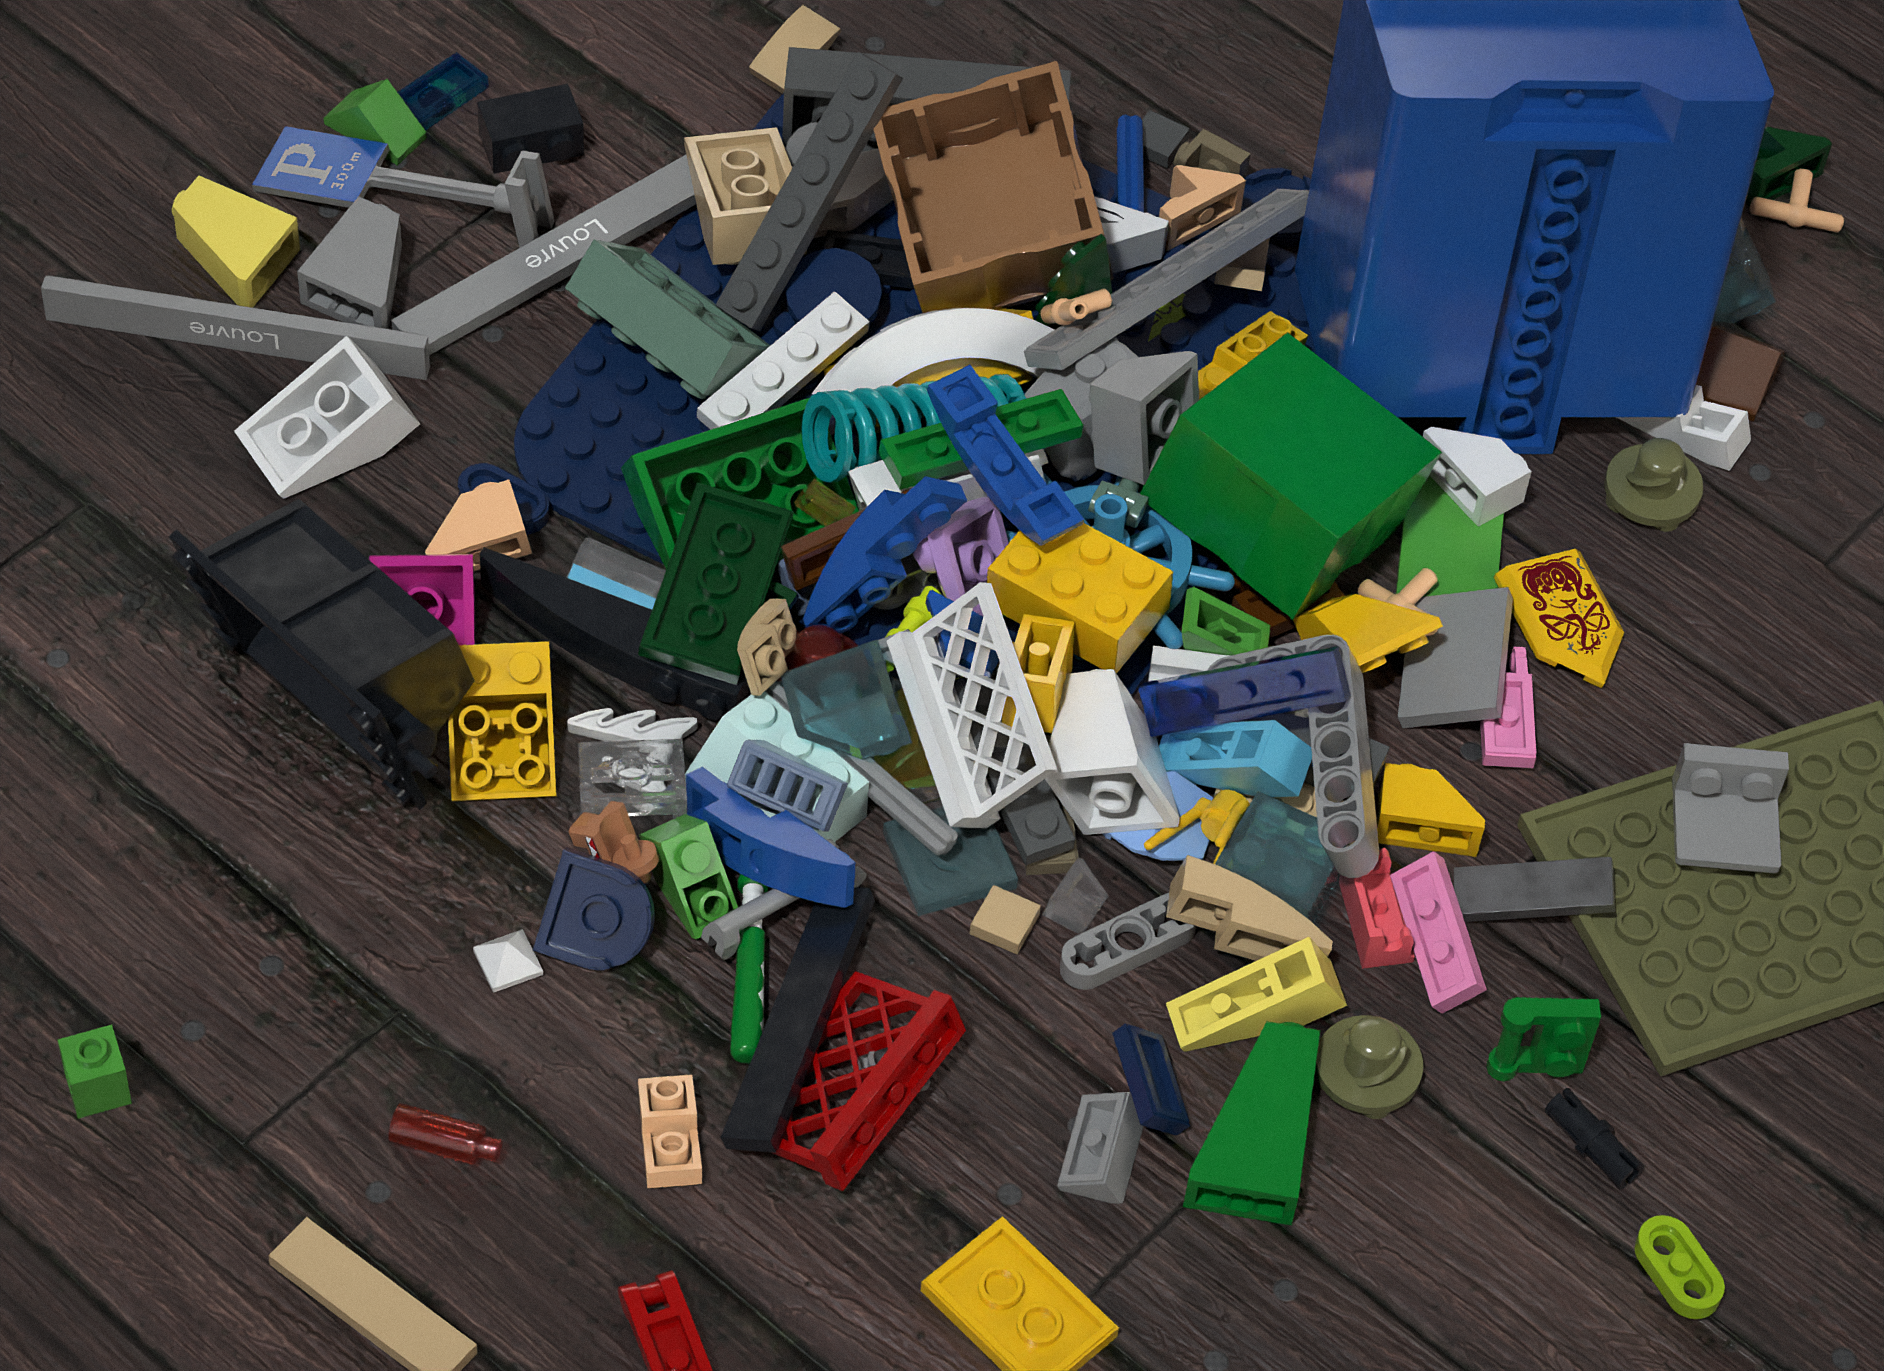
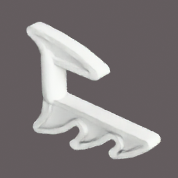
M604 708L585 712L569 718L567 721L570 733L652 752L646 770L604 761L602 763V773L623 788L663 803L671 801V793L664 784V778L674 750L683 738L698 729L697 718H670L656 721V712L652 709L613 718V710L611 708Z

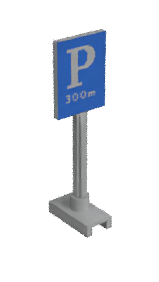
M285 126L252 184L254 192L348 208L358 196L364 198L370 187L494 207L496 212L512 214L519 248L539 237L538 226L552 228L555 222L540 154L528 151H521L505 183H500L496 187L383 168L381 165L389 152L388 143Z

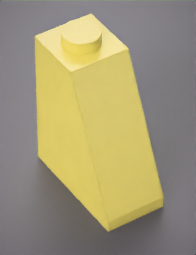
M198 175L187 190L180 191L173 202L172 215L174 216L177 239L239 306L253 308L300 251L297 217Z

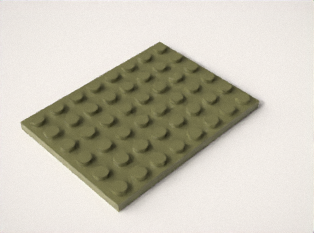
M1881 700L1734 746V748L1788 752L1789 770L1778 797L1781 866L1777 873L1679 865L1675 862L1672 777L1676 765L1520 814L1517 827L1537 862L1612 857L1615 912L1568 916L1660 1077L1884 1001V704Z

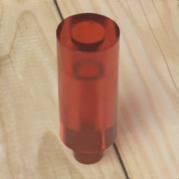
M399 1103L393 1114L388 1135L389 1142L472 1165L476 1164L479 1157L496 1162L500 1156L503 1143L502 1140L485 1136L486 1127L483 1125Z

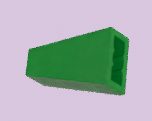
M1266 1021L1189 1171L1183 1207L1292 1226L1299 1197L1320 1030L1305 1028L1294 1022L1274 1023Z

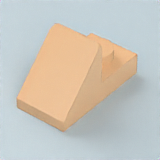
M1183 165L1175 166L1173 168L1170 197L1172 199L1160 207L1159 218L1169 220L1165 249L1169 251L1240 213L1246 180L1240 174Z

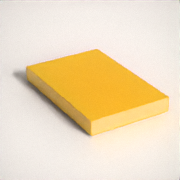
M1003 1216L921 1281L920 1291L1002 1371H1077L1118 1336L1119 1327Z

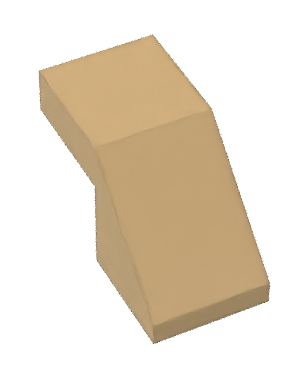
M1270 238L1218 270L1214 284L1262 291Z

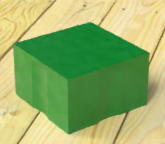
M1287 332L1180 414L1140 494L1149 497L1147 504L1190 539L1219 556L1238 577L1294 620L1331 588L1341 572L1355 564L1361 563L1396 533L1442 451Z

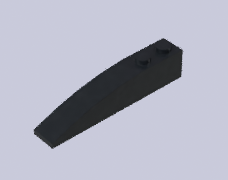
M485 547L480 552L481 585L528 625L559 647L598 670L644 692L650 693L660 701L674 702L698 711L702 716L711 720H720L722 716L751 695L743 668L738 683L735 685L639 656V645L652 609Z

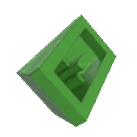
M388 79L353 90L323 118L324 125L346 137L388 143L389 152L385 159L397 166L427 138L425 129Z
M1194 586L1187 589L1182 625L1184 650L1231 656L1268 648L1269 624Z

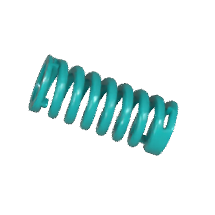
M995 374L989 378L979 376L997 400V407L1026 399L1020 385L1008 374ZM926 381L920 385L917 383H904L898 387L884 385L874 390L871 388H857L851 392L847 390L824 391L812 395L803 413L802 442L806 459L816 477L823 482H838L847 475L849 476L848 471L881 461L882 458L877 451L876 418L881 428V439L899 435V415L903 422V433L922 428V412L926 419V427L941 423L927 392L928 385L935 381ZM832 415H834L836 420V451L829 450L828 427ZM853 420L858 431L860 450L858 460L853 450ZM836 453H837V456H838V457H837L836 462L834 463V462H833V458L835 457V455H836Z

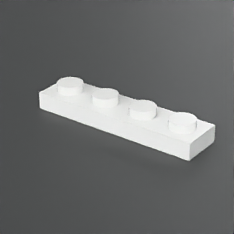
M834 291L697 408V418L711 430L781 407L868 332L870 321Z

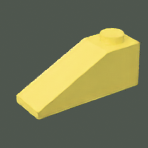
M1307 937L1167 1002L1166 1006L1180 1048L1186 1052L1257 1037L1260 1035L1266 1021L1274 1023L1294 1022L1304 1026L1347 1006L1331 960L1310 937Z

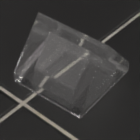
M1083 858L1076 859L1052 894L1042 914L1076 933L1085 932L1109 896Z

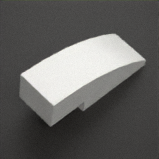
M1698 385L1695 387L1690 409L1685 415L1682 413L1676 417H1616L1656 438L1672 440L1685 453L1709 465L1728 471L1731 470L1751 441L1748 411L1704 401L1702 386Z

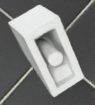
M1436 427L1424 430L1423 437L1442 451L1429 475L1478 527L1524 502L1532 471L1528 468L1522 456L1514 453L1501 439Z

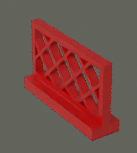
M855 971L838 993L807 1072L815 1071L817 1084L802 1088L794 1105L796 1107L820 1099L822 1112L794 1121L793 1113H791L776 1153H771L820 1172L826 1185L844 1191L966 1032L952 996L934 990L929 997H925ZM862 992L878 998L879 1005L850 1014L849 1008ZM911 1010L917 1012L907 1025L892 1030L890 1017ZM882 1020L883 1033L856 1041L855 1028ZM846 1032L848 1044L820 1053L819 1046L827 1037ZM888 1047V1050L876 1065L864 1069L861 1068L859 1056ZM851 1059L854 1072L825 1081L823 1068ZM857 1087V1090L845 1105L833 1109L830 1108L828 1096ZM826 1128L811 1149L798 1145L797 1136Z

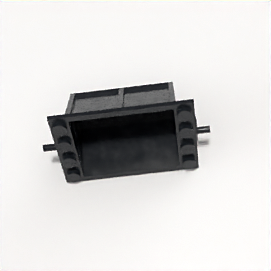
M300 499L201 551L176 529L169 538L177 551L170 557L180 571L188 577L184 582L188 589L201 601L198 605L200 611L215 625L211 631L216 638L230 651L239 647L385 779L381 783L382 786L399 804L404 805L407 801H410L417 809L421 810L427 802L412 772L418 770L427 779L435 775L438 767L429 758L436 747L437 733L475 682L454 634Z

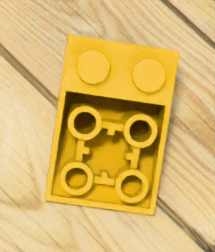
M549 641L459 645L475 682L448 718L451 801L556 797Z

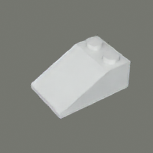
M346 336L234 430V432L278 495L285 499L383 456L418 427L420 423L376 363Z

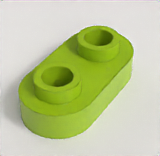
M1659 1215L1645 1221L1635 1241V1254L1670 1307L1679 1315L1690 1319H1703L1712 1315L1717 1310L1723 1297L1725 1284L1722 1275L1692 1232L1682 1221L1671 1216ZM1654 1247H1665L1670 1252V1254H1660L1654 1249ZM1693 1290L1697 1292L1701 1298H1692L1688 1296L1684 1291Z

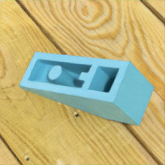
M1276 720L1166 726L1159 744L1166 772L1175 771L1193 784L1222 790L1229 789L1260 798L1299 797L1312 760L1311 747Z

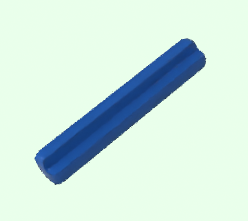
M1124 114L1119 117L1117 127L1118 204L1144 212L1143 120L1138 115L1128 116Z

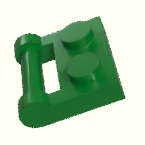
M1516 997L1508 1000L1503 1006L1500 1020L1503 1029L1498 1045L1491 1050L1487 1059L1486 1069L1488 1074L1492 1078L1503 1082L1510 1081L1517 1073H1547L1553 1077L1582 1074L1601 1020L1599 999ZM1532 1025H1536L1530 1046H1520L1524 1033L1530 1030Z

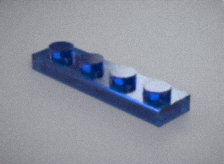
M1339 646L1148 681L1138 687L1151 737L1345 702L1351 697Z

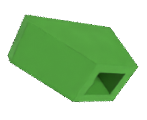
M684 814L639 834L640 840H648L656 846L659 853V862L652 870L655 881L693 939L700 938L703 928L710 922L738 908L707 821Z

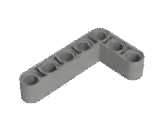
M1334 634L1322 635L1231 655L1215 661L1205 674V684L1221 714L1227 720L1245 722L1308 708L1318 835L1321 845L1335 869L1342 876L1359 878L1367 875L1378 862L1379 843L1364 680L1362 671L1347 642L1342 637ZM1355 841V842H1354L1353 844H1351L1350 846H1347V847L1343 848V847H1344L1345 845H1347L1348 843Z

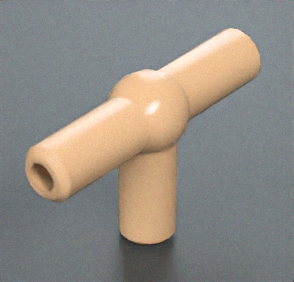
M1807 169L1795 171L1789 203L1754 197L1750 204V213L1752 215L1784 221L1793 228L1807 226L1838 233L1842 230L1844 217L1840 214L1808 208L1813 173Z
M1104 288L1073 299L1060 298L1053 304L1046 305L1041 309V318L1047 324L1070 325L1075 320L1083 319L1088 314L1109 308L1112 304V298L1109 291Z
M1423 568L1397 594L1370 579H1366L1360 583L1358 595L1427 613L1416 607L1415 604L1437 583V576L1431 569ZM1438 629L1426 634V636L1434 635Z

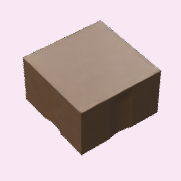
M1057 61L991 78L976 87L964 91L932 94L888 106L874 128L884 172L898 213V227L912 282L922 313L951 308L999 310L1042 299L1051 291L1048 287L1050 280L1065 267L1061 263V259L1075 244L1081 241L1087 245L1100 234L1105 237L1088 172L1082 163L1075 125ZM1109 259L1110 278L1111 280H1113L1114 278Z

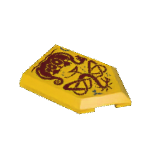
M1571 549L1508 565L1495 573L1493 578L1498 587H1509L1513 597L1512 613L1536 658L1554 667L1557 664H1561L1584 675V681L1602 688L1621 643L1624 631L1581 552L1577 549Z

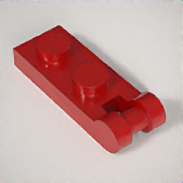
M673 1270L655 1275V1281L637 1286L636 1282H632L618 1287V1295L623 1312L630 1322L648 1371H713ZM659 1303L666 1307L649 1314L646 1309Z

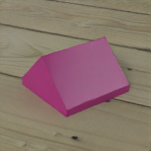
M473 554L369 556L370 561L447 627L454 634L458 645H475Z

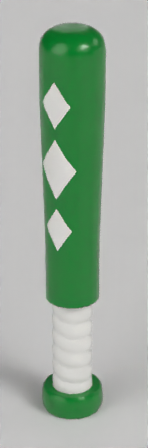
M742 874L738 877V890L743 894V905L769 890V887ZM762 919L739 931L740 942L737 949L730 1052L735 1061L743 1064H750L764 1030L765 932L762 930Z

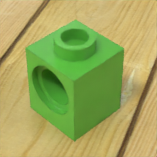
M112 1025L57 1039L64 1074L78 1119L132 1104L125 1066Z

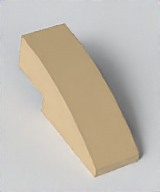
M1187 855L1170 884L1166 917L1216 931L1214 949L1257 961L1307 937H1310L1327 957L1332 950L1333 941L1308 918L1284 900L1251 880L1221 866Z

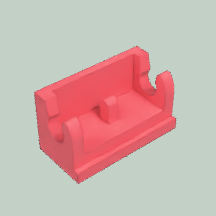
M1386 848L1379 850L1378 862L1367 875L1359 878H1348L1340 874L1339 885L1362 969L1413 963L1415 958L1412 949L1414 940L1411 930L1406 927L1390 877L1392 874L1390 870L1392 862L1389 851Z

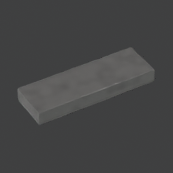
M1612 857L1454 867V891L1465 922L1615 912Z

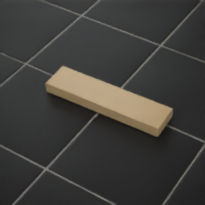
M308 1217L268 1255L269 1263L273 1268L409 1371H461L477 1354L476 1343Z

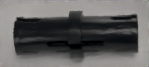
M1570 1088L1564 1089L1562 1095L1558 1093L1547 1104L1544 1112L1577 1144L1574 1149L1583 1158L1588 1156L1597 1164L1619 1190L1624 1189L1627 1183L1630 1185L1642 1173L1645 1165L1618 1141L1612 1133L1614 1128L1605 1119L1599 1120L1591 1113Z

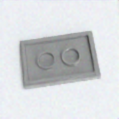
M1509 587L1425 596L1415 604L1416 607L1428 614L1439 617L1443 627L1439 628L1434 635L1427 636L1429 641L1427 644L1405 653L1397 717L1402 728L1501 718L1513 603Z

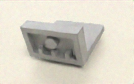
M1684 743L1672 777L1675 862L1679 865L1777 873L1781 866L1778 797L1789 770L1788 752Z

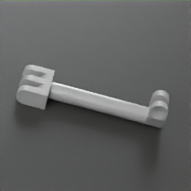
M827 839L828 842L839 849V846L832 839ZM855 866L854 888L860 886L867 876L859 866ZM772 889L710 922L703 928L701 938L709 946L716 944L715 952L723 960H726L738 949L740 942L739 931L800 898Z

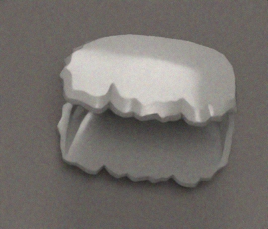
M1117 336L1064 370L1046 369L1024 394L1026 398L1062 389L1084 424L1081 438L1045 448L1059 474L1071 478L1075 482L1080 479L1085 480L1098 469L1095 468L1094 446L1091 441L1093 428L1091 403L1089 401L1090 383L1117 361L1139 358L1126 345L1119 342L1116 338Z

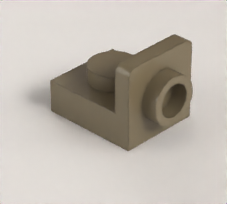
M1203 128L1191 143L1186 141L1180 146L1175 155L1173 165L1240 174L1245 178L1248 173L1250 153Z

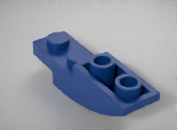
M925 476L906 494L889 490L881 492L850 526L822 570L803 617L805 626L832 633H843L853 628L857 624L858 619L876 603L885 600L891 594V590L907 577L900 559L913 553L924 538L936 528L945 525L950 520L951 515L967 502L961 484Z
M703 766L686 774L685 814L707 821L722 864L767 887L792 896L843 908L853 904L856 862L845 852L840 851L815 832L812 827L803 823L787 810L772 817L767 816L760 808L755 807L736 791L728 788L727 783L718 779Z

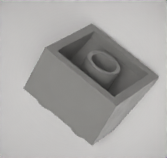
M1184 351L1119 360L1090 383L1089 401L1091 403L1093 428L1091 441L1094 446L1095 468L1145 485L1180 414L1199 401L1197 353Z

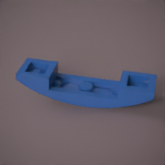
M971 365L928 385L927 392L933 407L959 456L987 496L1022 533L1042 546L1083 525L1085 519L1057 481L1046 484L995 415L998 402Z

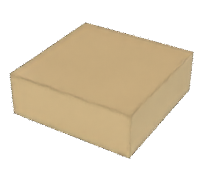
M993 885L970 925V935L1018 955L1040 916L1041 905Z

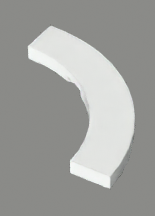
M951 308L922 313L881 329V332L867 339L859 347H854L825 375L812 394L834 390H847L851 392L857 388H871L874 390L884 385L891 386L904 376L927 365L959 358L995 360L1014 366L1038 379L1046 369L1028 367L1023 351L1055 329L1011 312L984 308Z

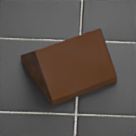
M1712 323L1696 385L1702 386L1704 401L1748 411L1749 421L1754 422L1786 351Z

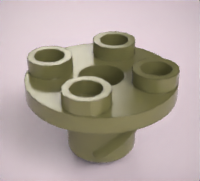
M1655 437L1644 444L1630 446L1620 451L1609 463L1604 480L1605 501L1610 510L1621 513L1634 522L1654 526L1663 532L1675 530L1681 522L1692 516L1697 510L1703 494V480L1699 470L1685 456L1684 451L1677 443L1666 438Z
M1370 1015L1349 1017L1332 1025L1319 1041L1314 1080L1333 1101L1344 1108L1362 1113L1370 1119L1385 1118L1391 1111L1405 1105L1414 1096L1420 1085L1423 1074V1058L1420 1048L1414 1038L1404 1028L1390 1020Z

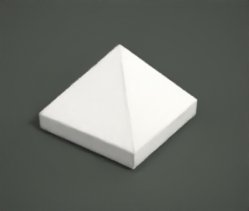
M523 929L473 947V952L493 993L543 975V969Z

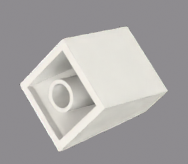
M1095 669L1088 672L1067 674L1049 742L1057 771L1045 780L1083 835L1178 827L1180 817L1155 731L1115 670Z

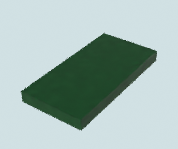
M697 482L639 645L638 655L737 685L743 668L737 651L738 641L746 624L765 603L782 552L781 546L785 543L794 511Z

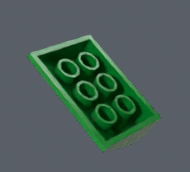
M810 398L631 455L624 463L621 470L637 514L666 569L697 482L794 511L784 545L859 512L847 477L838 482H823L816 477L808 464L802 442V420L806 404ZM828 429V448L829 450L836 451L834 442ZM836 453L835 457L833 458V462H834V463L836 462L837 457H838V456H837V453ZM821 487L832 492L843 501L846 508L839 509L826 503L814 492L813 488ZM818 490L819 495L833 505L841 506V502L827 491ZM781 552L779 561L782 560V559H784L782 552Z

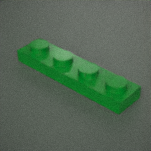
M1062 389L1001 405L995 411V415L1024 454L1081 438L1084 426ZM942 423L880 440L878 453L899 490L915 486L925 476L939 479L968 470L949 439Z

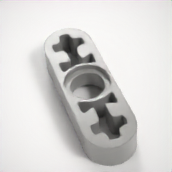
M1166 893L1069 939L1062 949L1060 974L1063 980L1074 988L1081 990L1093 989L1189 943L1195 936L1197 926L1184 922L1182 925H1178L1174 920L1164 923L1169 893ZM1156 929H1158L1157 937H1155L1154 933ZM1123 932H1133L1143 939L1144 945L1135 950H1127L1116 943L1115 937ZM1103 944L1105 951L1101 953V946ZM1080 956L1085 962L1094 959L1093 967L1088 968L1084 963L1075 965L1076 957Z

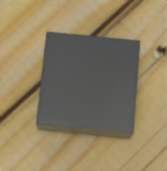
M1149 110L1142 119L1143 158L1168 168L1180 146L1188 141L1190 128Z

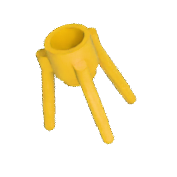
M1229 789L1218 792L1212 801L1201 797L1192 809L1180 816L1178 827L1161 829L1145 841L1144 848L1152 850L1199 818L1202 821L1201 829L1203 834L1209 840L1215 842L1217 847H1220L1213 864L1224 868L1233 847L1240 839L1239 833L1251 818V805L1242 794Z

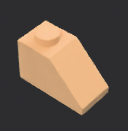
M510 480L499 483H483L474 488L473 491L461 494L425 550L426 555L473 554L474 571L480 570L479 554L484 547L515 559L532 554Z

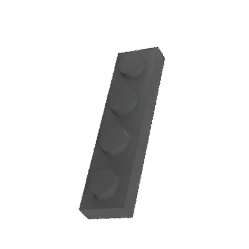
M994 673L991 679L996 680V673ZM965 677L956 679L954 682L960 704L962 703L968 680ZM981 685L975 709L976 712L987 716L993 689ZM973 720L970 733L978 751L984 725ZM998 731L991 758L1003 763L1010 736ZM1023 743L1017 769L1026 773L1036 766L1030 746ZM989 767L986 779L991 793L994 795L1001 772ZM1045 779L999 810L1025 865L1074 848L1075 837L1051 787Z

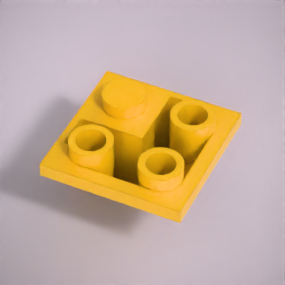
M1358 594L1332 598L1302 612L1293 620L1301 640L1332 634L1342 637L1347 642L1362 673L1387 662L1385 655L1397 650L1401 654L1427 644L1429 641L1426 634L1443 627L1440 618L1437 616Z

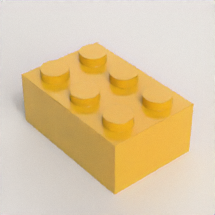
M1085 523L1042 546L1019 530L987 570V583L992 584L1003 615L1021 624L1024 614L1075 621L1073 654L1103 670L1114 669L1116 674L1170 607L1173 580L1172 570Z

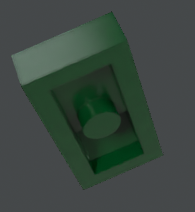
M1765 127L1745 203L1750 207L1754 197L1774 200L1792 191L1794 173L1798 169L1810 170L1813 173L1812 180L1821 176L1832 142L1826 137Z

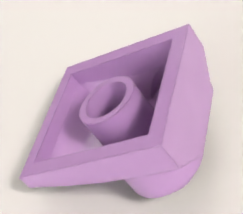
M989 497L968 501L951 515L950 520L945 525L936 528L918 544L917 549L913 552L915 560L926 573H936L940 588L946 598L955 601L978 583H987L988 567L1009 544L1001 511ZM978 604L973 608L972 611L983 616L980 605Z

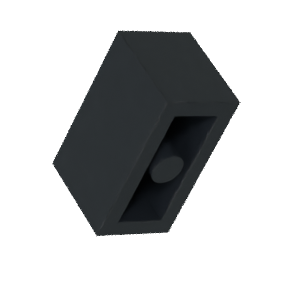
M568 83L477 102L479 136L493 174L512 170L521 151L539 153L542 164L584 155L583 121Z

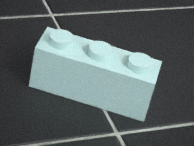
M765 691L760 696L750 695L722 716L684 774V782L686 783V774L703 766L718 779L727 783L743 743L748 739L765 740L848 783L829 832L812 827L820 836L826 840L832 839L836 842L867 817L869 781ZM780 767L771 788L776 791L784 768ZM799 776L791 795V800L795 801L804 777ZM817 784L808 809L814 811L824 786ZM740 794L769 817L780 813Z

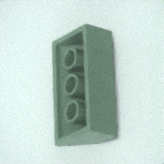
M593 239L565 287L566 290L579 299L577 306L583 312L596 319L601 320L604 318L613 325L611 332L617 338L632 346L638 344L648 352L645 357L648 362L665 372L670 373L673 371L683 379L680 383L681 387L700 399H706L707 395L712 396L771 346L734 317L717 307L714 302L642 248Z

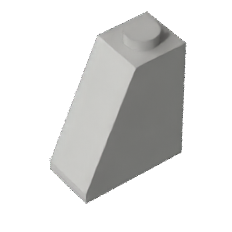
M358 196L297 271L300 303L342 322L389 329L402 248L400 214L392 211L385 205L375 204Z

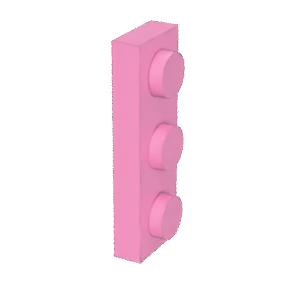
M1433 851L1391 874L1390 877L1406 927L1412 933L1414 940L1413 950L1432 1008L1443 1014L1486 991L1483 976L1444 858Z

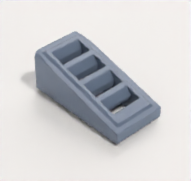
M749 739L743 743L727 782L728 788L779 812L787 810L803 823L824 832H829L848 785L847 782L765 740ZM780 767L784 768L776 791L771 788ZM799 776L804 777L795 801L791 800L790 798ZM819 784L824 787L816 807L812 811L808 809L815 788Z

